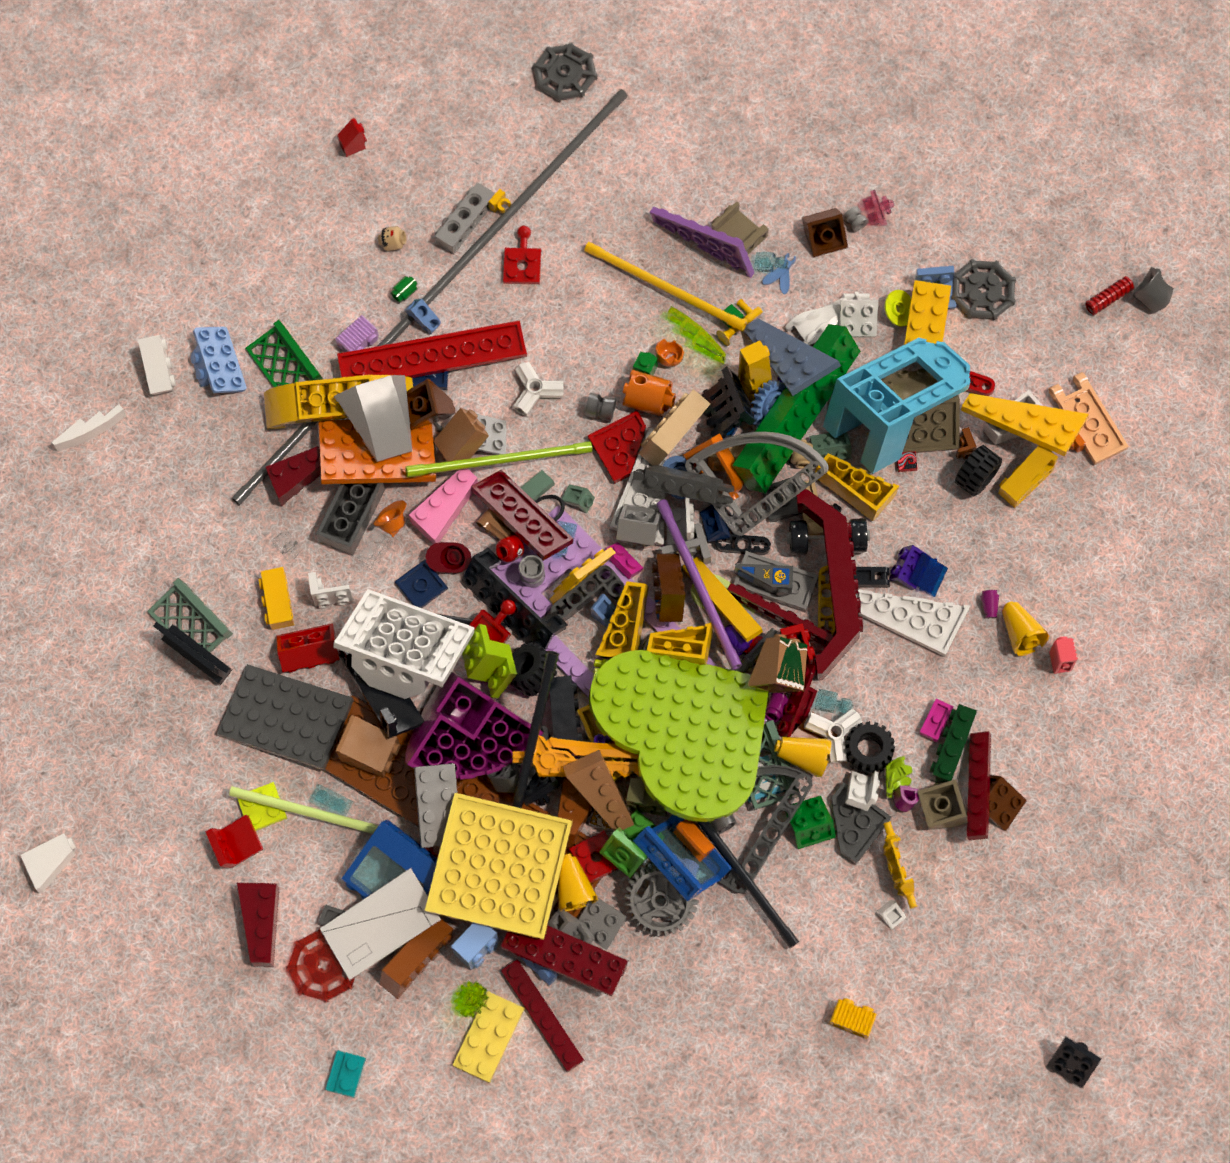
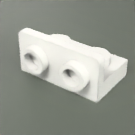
M852 771L849 776L845 803L868 811L871 805H875L878 798L876 791L880 784V780H878L879 772L874 771L870 778Z

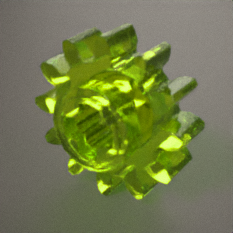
M468 981L467 987L461 985L462 990L455 993L458 999L453 1000V1002L457 1004L455 1010L460 1012L461 1015L464 1017L469 1015L474 1018L475 1012L481 1014L480 1008L487 1006L484 1000H487L489 996L485 994L487 989L480 983Z

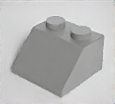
M624 504L618 521L616 540H621L624 543H639L642 546H654L661 517L659 510Z

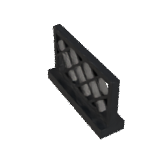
M155 622L153 625L154 628L164 634L161 638L162 641L220 685L233 670L172 624L169 629L158 622Z

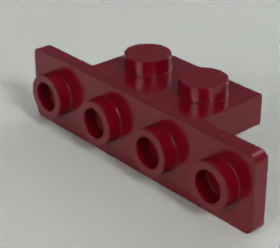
M806 664L804 691L791 693L781 722L778 724L777 732L779 737H791L795 724L800 725L809 715L817 694V690L810 687L817 666Z

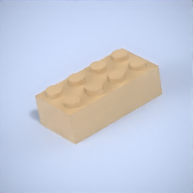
M694 389L689 394L685 392L640 445L643 449L638 454L651 465H659L710 403Z

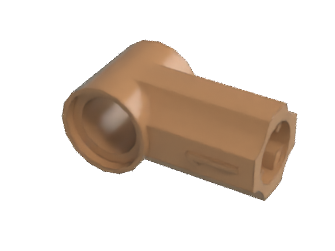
M489 508L476 521L480 528L483 527L486 533L490 532L498 540L515 535Z

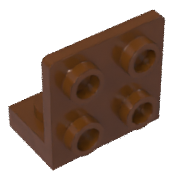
M990 775L989 818L1003 831H1007L1027 800L1002 776Z

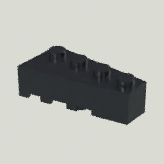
M572 675L554 677L555 680L551 683L549 690L554 738L582 741V735L577 731V728L581 727L580 716H576L579 704L578 699H574V694H577V684L572 682ZM555 748V750L568 751L571 754L568 749Z

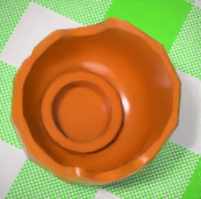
M662 339L656 345L655 354L661 365L673 367L682 362L684 351L682 346L676 343L675 340L668 342L666 339ZM669 354H673V356L666 359Z

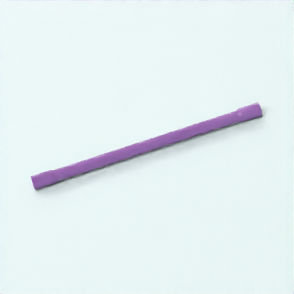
M660 500L656 504L670 531L712 623L731 670H736L742 666V663L730 642L675 522L667 500Z

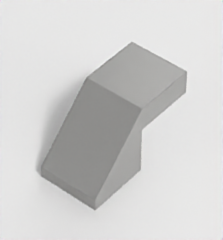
M558 909L548 922L551 927L589 944L595 939L584 923L567 911L565 912V910L560 912Z

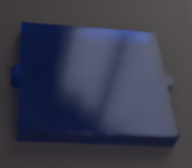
M922 552L908 582L918 587L919 591H924L935 597L948 568L939 563L936 558L933 559Z

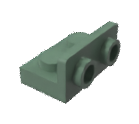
M847 432L836 438L830 433L809 436L813 449L823 458L829 453L842 460L851 459V443Z

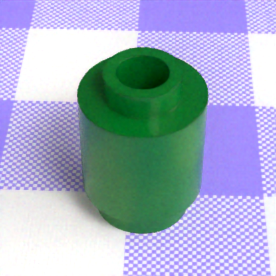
M404 276L392 287L393 290L390 293L395 300L401 303L406 301L418 289L416 286L418 283L413 277L410 276L408 278Z

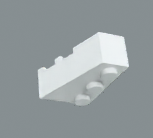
M161 335L138 339L150 394L154 396L174 391L173 386H176L174 375H171L170 372L172 363L170 357H167L166 350H168L166 339H163Z

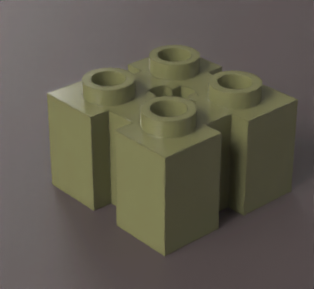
M639 776L630 778L626 800L628 810L634 812L638 810L640 813L644 812L666 817L667 811L664 809L665 807L649 796L645 790L642 778Z

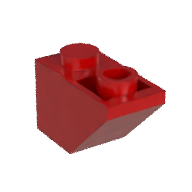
M355 117L337 135L339 144L346 157L366 149L365 142H367V139L364 135L365 130L361 123H357Z

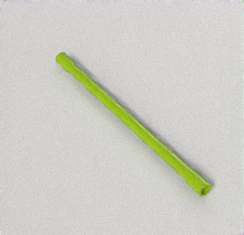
M591 441L544 449L425 465L405 466L407 477H415L444 471L570 454L591 453L592 444Z

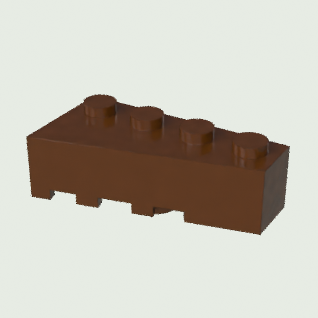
M656 554V561H652V573L656 574L653 575V586L657 587L654 588V600H658V602H655V614H659V622H683L686 594L684 582H682L683 575L681 572L679 554Z

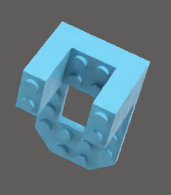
M917 338L837 378L823 427L836 438L863 423L870 430L860 462L874 474L900 460L914 417L968 390L970 385V365L945 342L937 341L935 344L926 342V339ZM917 362L938 382L902 400L881 379Z

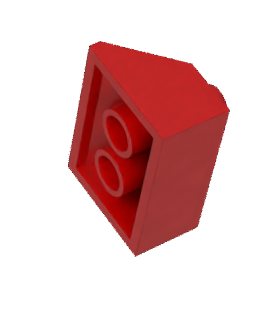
M333 623L276 635L277 653L282 672H295L301 668H313L319 664H332L340 660L339 650L334 648L336 635Z

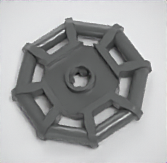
M572 42L560 46L546 47L541 57L532 65L537 83L536 88L538 91L541 90L554 97L559 102L564 99L584 97L592 83L598 79L593 54L587 53L573 45ZM567 52L563 56L556 55V53ZM572 52L580 56L581 58H577L576 56L572 55ZM550 57L551 60L549 61V63L544 64L546 60ZM587 63L588 71L583 70L582 64ZM567 68L568 73L563 74L561 69L565 70ZM542 71H547V78L543 79ZM583 77L587 78L583 85L580 86V80ZM550 83L555 85L556 87H558V91L552 89L548 85ZM575 88L573 91L563 92V89Z
M971 259L963 268L954 273L951 299L967 315V318L997 320L998 316L1009 307L1015 305V283L1017 280L997 260L992 262ZM978 268L991 269L990 272H978ZM972 270L973 274L968 279H965L963 276ZM997 271L1005 280L1000 281L995 272ZM960 284L965 285L964 293H959ZM985 286L988 291L983 294L978 288ZM1007 286V296L1002 295V287ZM966 298L967 300H969L972 304V307L970 308L963 301V299ZM996 302H1003L998 308L995 309L993 307ZM976 308H988L989 311H979Z

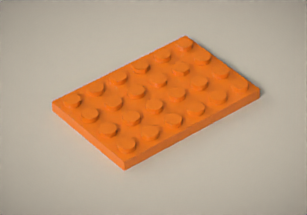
M350 420L319 421L321 484L436 482V473L407 477L405 466L435 463L432 424L410 429L412 452L376 462Z

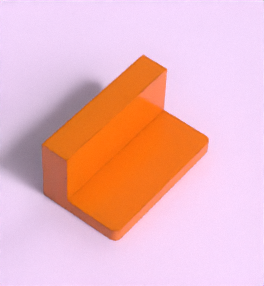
M685 819L676 826L677 829L674 831V834L699 862L704 860L715 848L691 820Z

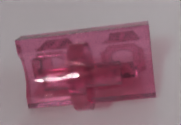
M872 190L870 191L871 196L862 200L866 211L872 208L876 209L875 212L867 214L871 226L879 223L882 226L888 225L883 211H886V214H891V208L895 205L894 201L888 200L887 196H883L880 203L876 191Z

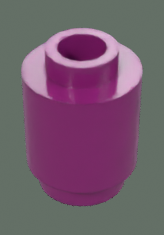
M771 694L766 706V719L769 721L773 720L774 722L782 719L785 706L789 701L785 694Z

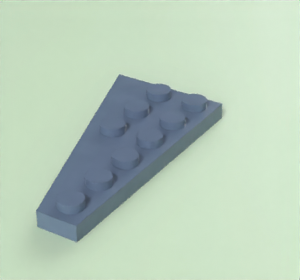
M759 318L747 324L744 329L752 343L760 340L763 346L766 345L768 347L770 367L792 396L841 366L838 360Z

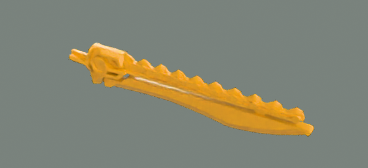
M539 736L532 767L535 768L538 777H566L563 766L578 759H575L568 751L555 750L551 747L568 749L574 756L582 757L600 750L603 758L638 760V755L628 752L615 744L573 741L552 737L545 740L543 736ZM512 751V763H522L525 751ZM605 761L612 776L614 771L624 778L630 776L631 772L639 776L638 762Z

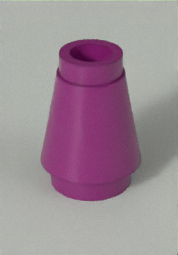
M997 590L982 591L980 598L986 619L997 618L999 604Z

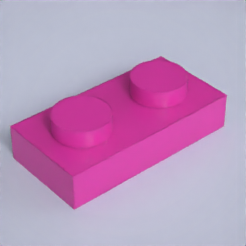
M618 542L605 549L606 551L611 547L616 552L609 560L628 579L638 575L643 570V567Z
M936 698L919 734L937 742L954 706Z

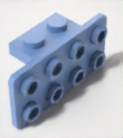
M196 327L193 330L197 346L191 353L190 358L192 364H194L196 378L199 380L200 386L205 387L210 384L211 390L214 393L244 392L247 387L228 329L226 327Z

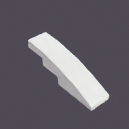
M118 404L105 416L99 411L86 423L80 418L56 438L52 444L57 451L77 446L110 429L127 415Z

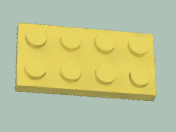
M488 991L453 1066L490 1083L525 1008Z

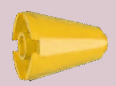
M1011 601L1004 605L1002 615L1015 654L1026 656L1035 652L1033 648L1039 645L1043 647L1049 640L1048 632L1018 602Z
M782 737L776 741L774 751L783 760L820 778L823 776L828 764L826 759L827 755H830L831 740Z
M571 854L564 855L558 879L560 912L586 907L588 901H591V904L598 902V896L576 856L572 857Z

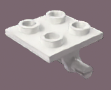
M843 293V298L847 300H841L840 326L847 327L852 337H877L878 300H870L869 293Z

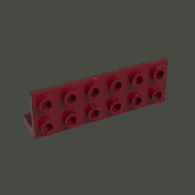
M548 925L544 940L508 931L501 945V948L609 996H613L628 964V960Z

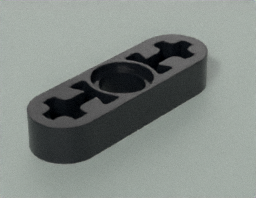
M730 534V537L725 540L727 543H732V539L735 540L734 548H732V544H726V547H722V544L719 543L722 542V539L715 541L716 549L723 553L745 554L748 551L757 555H766L771 547L769 539L762 536ZM742 540L746 541L748 543V547L746 549H740L737 545L738 542ZM751 541H754V545H760V542H764V545L767 547H764V550H760L759 546H754V550H752Z

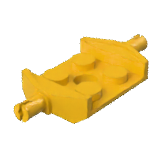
M886 822L883 824L886 832L883 854L887 858L888 868L894 881V889L898 891V895L904 896L907 899L909 909L918 907L914 897L913 878L905 880L907 878L906 870L899 863L901 855L898 844L901 839L894 833L891 822Z

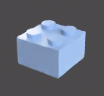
M472 923L451 948L454 955L472 970L474 967L479 968L485 961L483 957L488 952L491 954L497 949L499 939L497 933L491 927Z

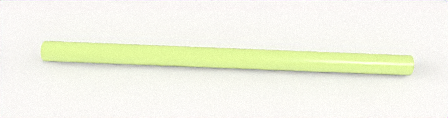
M231 786L229 796L371 834L379 826Z

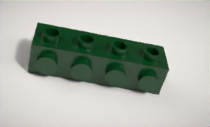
M958 704L957 710L952 709L949 720H952L951 726H946L942 736L946 738L944 745L939 744L936 755L939 756L938 761H933L929 771L933 774L931 781L939 784L952 781L977 710Z

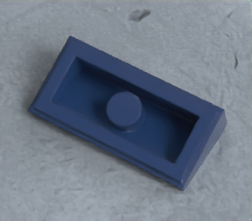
M713 505L700 512L709 542L730 537L726 522Z

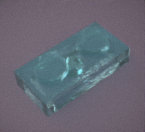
M318 784L309 800L310 803L328 812L342 816L348 814L354 803L352 800Z

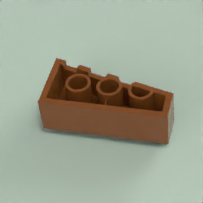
M441 919L412 938L382 969L379 985L398 1000L417 976L425 970L428 963L439 955V950L443 946L446 947L452 941L453 928Z

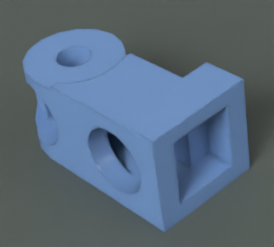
M415 299L404 310L429 334H432L441 324L439 318L423 299Z

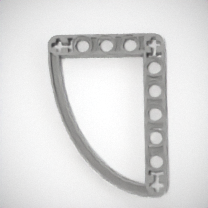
M750 432L731 436L713 443L688 459L685 466L688 472L698 474L703 471L701 475L716 478L703 459L726 448L748 443H769L783 446L797 452L810 462V464L745 513L740 510L734 500L731 504L711 503L735 535L742 536L826 474L828 464L825 459L811 446L794 437L774 432ZM819 465L821 469L814 473L812 470ZM802 473L808 475L809 482H804L802 480ZM789 483H792L796 487V492H791L789 490ZM722 491V495L730 496L728 492ZM776 493L782 495L783 502H779L778 500H776ZM763 503H767L769 505V512L763 509ZM726 507L732 509L733 515L727 514ZM750 512L757 516V521H753L750 518ZM745 521L746 525L740 529L739 525Z

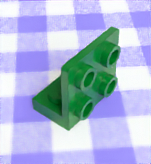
M817 796L804 800L790 822L794 831L797 848H805L836 838L833 820L822 797Z

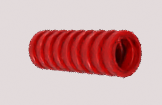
M1124 276L1113 283V285L1104 289V291L1096 294L1095 297L1087 300L1085 304L1089 313L1096 315L1102 309L1110 306L1111 303L1119 300L1120 297L1133 291L1134 284L1132 280Z

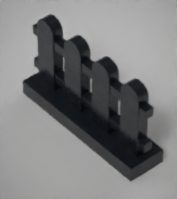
M728 366L721 370L724 378L721 377L718 383L709 390L705 389L701 395L710 403L703 414L706 417H710L706 424L713 429L711 437L720 433L723 439L733 428L741 426V422L745 421L751 425L756 421L739 377Z

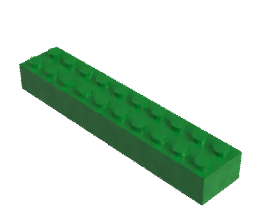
M828 324L813 348L838 360L841 366L794 396L785 387L755 432L780 433L802 440L833 394L837 378L847 373L861 352L847 327ZM748 443L732 466L748 490L766 493L793 453V450L769 443Z

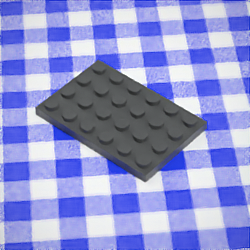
M247 664L217 735L325 771L354 699L347 695Z

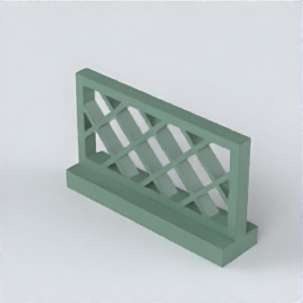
M177 578L173 582L174 586L147 612L167 629H169V620H178V628L182 630V620L191 619V630L182 631L184 633H191L193 640L195 633H204V641L199 644L211 653L221 642L232 636L233 633L184 581ZM177 592L180 595L179 603H170V597ZM179 606V616L169 617L170 607ZM183 606H190L192 608V616H182ZM159 607H166L165 617H158L154 612ZM195 619H203L205 621L204 629H195ZM210 632H215L219 636L213 643H207V636Z
M774 721L766 722L763 727L765 739L761 744L760 752L762 748L769 751L771 758L769 762L759 758V762L766 765L775 764L791 767L789 762L778 757L777 752L774 751L776 741L780 740ZM778 775L776 780L768 776H759L761 779L758 785H754L753 788L755 792L753 794L752 791L749 796L754 810L781 802L784 796L778 797L772 794L775 785L784 788L786 794L795 779ZM763 778L774 783L770 792L759 787ZM793 788V790L798 791L800 793L799 788ZM757 791L768 795L765 802L757 804L755 799ZM791 794L788 796V799H794L798 796Z

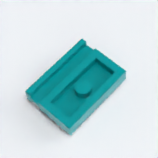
M337 1050L325 1090L355 1098L366 1057Z

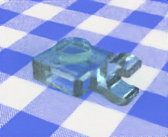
M756 252L754 270L757 272H773L774 267L787 269L788 261H784V257H776L774 252Z

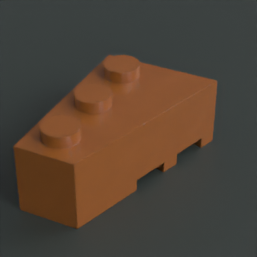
M570 780L563 781L557 817L572 820L567 845L573 846L587 818L590 816L593 806Z

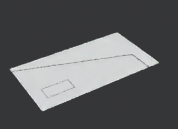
M411 868L320 928L349 980L441 920L438 914L425 912L428 896Z

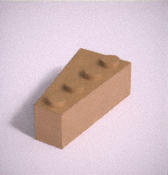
M600 750L563 766L566 777L614 831L619 827L624 830L634 825L631 814Z

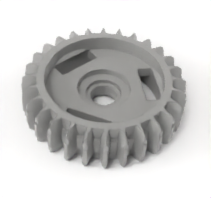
M650 863L647 864V871L641 867L639 869L641 874L635 872L633 874L635 879L631 878L629 880L631 885L626 887V890L630 893L624 895L625 898L630 899L625 902V906H631L627 910V913L633 912L634 914L631 920L637 918L636 926L644 925L642 931H645L647 927L650 928V935L654 930H657V936H660L662 931H664L665 936L669 935V930L673 934H676L677 928L682 931L684 929L683 924L688 926L690 923L688 919L693 920L694 915L691 912L695 913L697 911V908L693 905H697L699 900L692 898L687 902L685 898L682 899L677 889L655 865L652 868ZM644 879H648L651 883L642 897L638 896L637 891ZM656 896H665L666 904H657ZM652 916L672 917V922H656L652 920Z

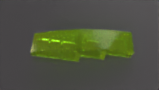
M671 306L668 310V320L680 325V334L692 339V348L725 364L726 354L718 343L694 320Z

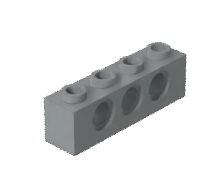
M478 182L474 187H471L464 200L459 201L453 214L448 215L445 224L437 229L435 233L436 244L455 254L489 211L488 201L495 193Z

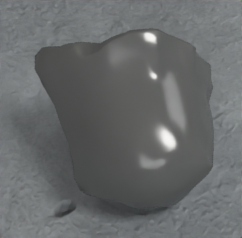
M1151 267L1143 282L1133 291L1132 296L1155 313L1166 308L1170 303L1174 288L1163 280L1159 268Z

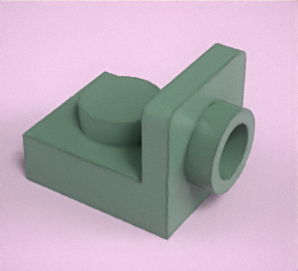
M571 484L568 485L562 497L564 504L579 507L585 513H588L595 499L587 488Z

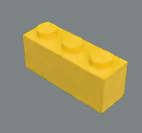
M284 567L261 571L262 578H258L260 589H264V596H261L263 607H267L268 612L264 614L266 625H270L272 630L295 626Z

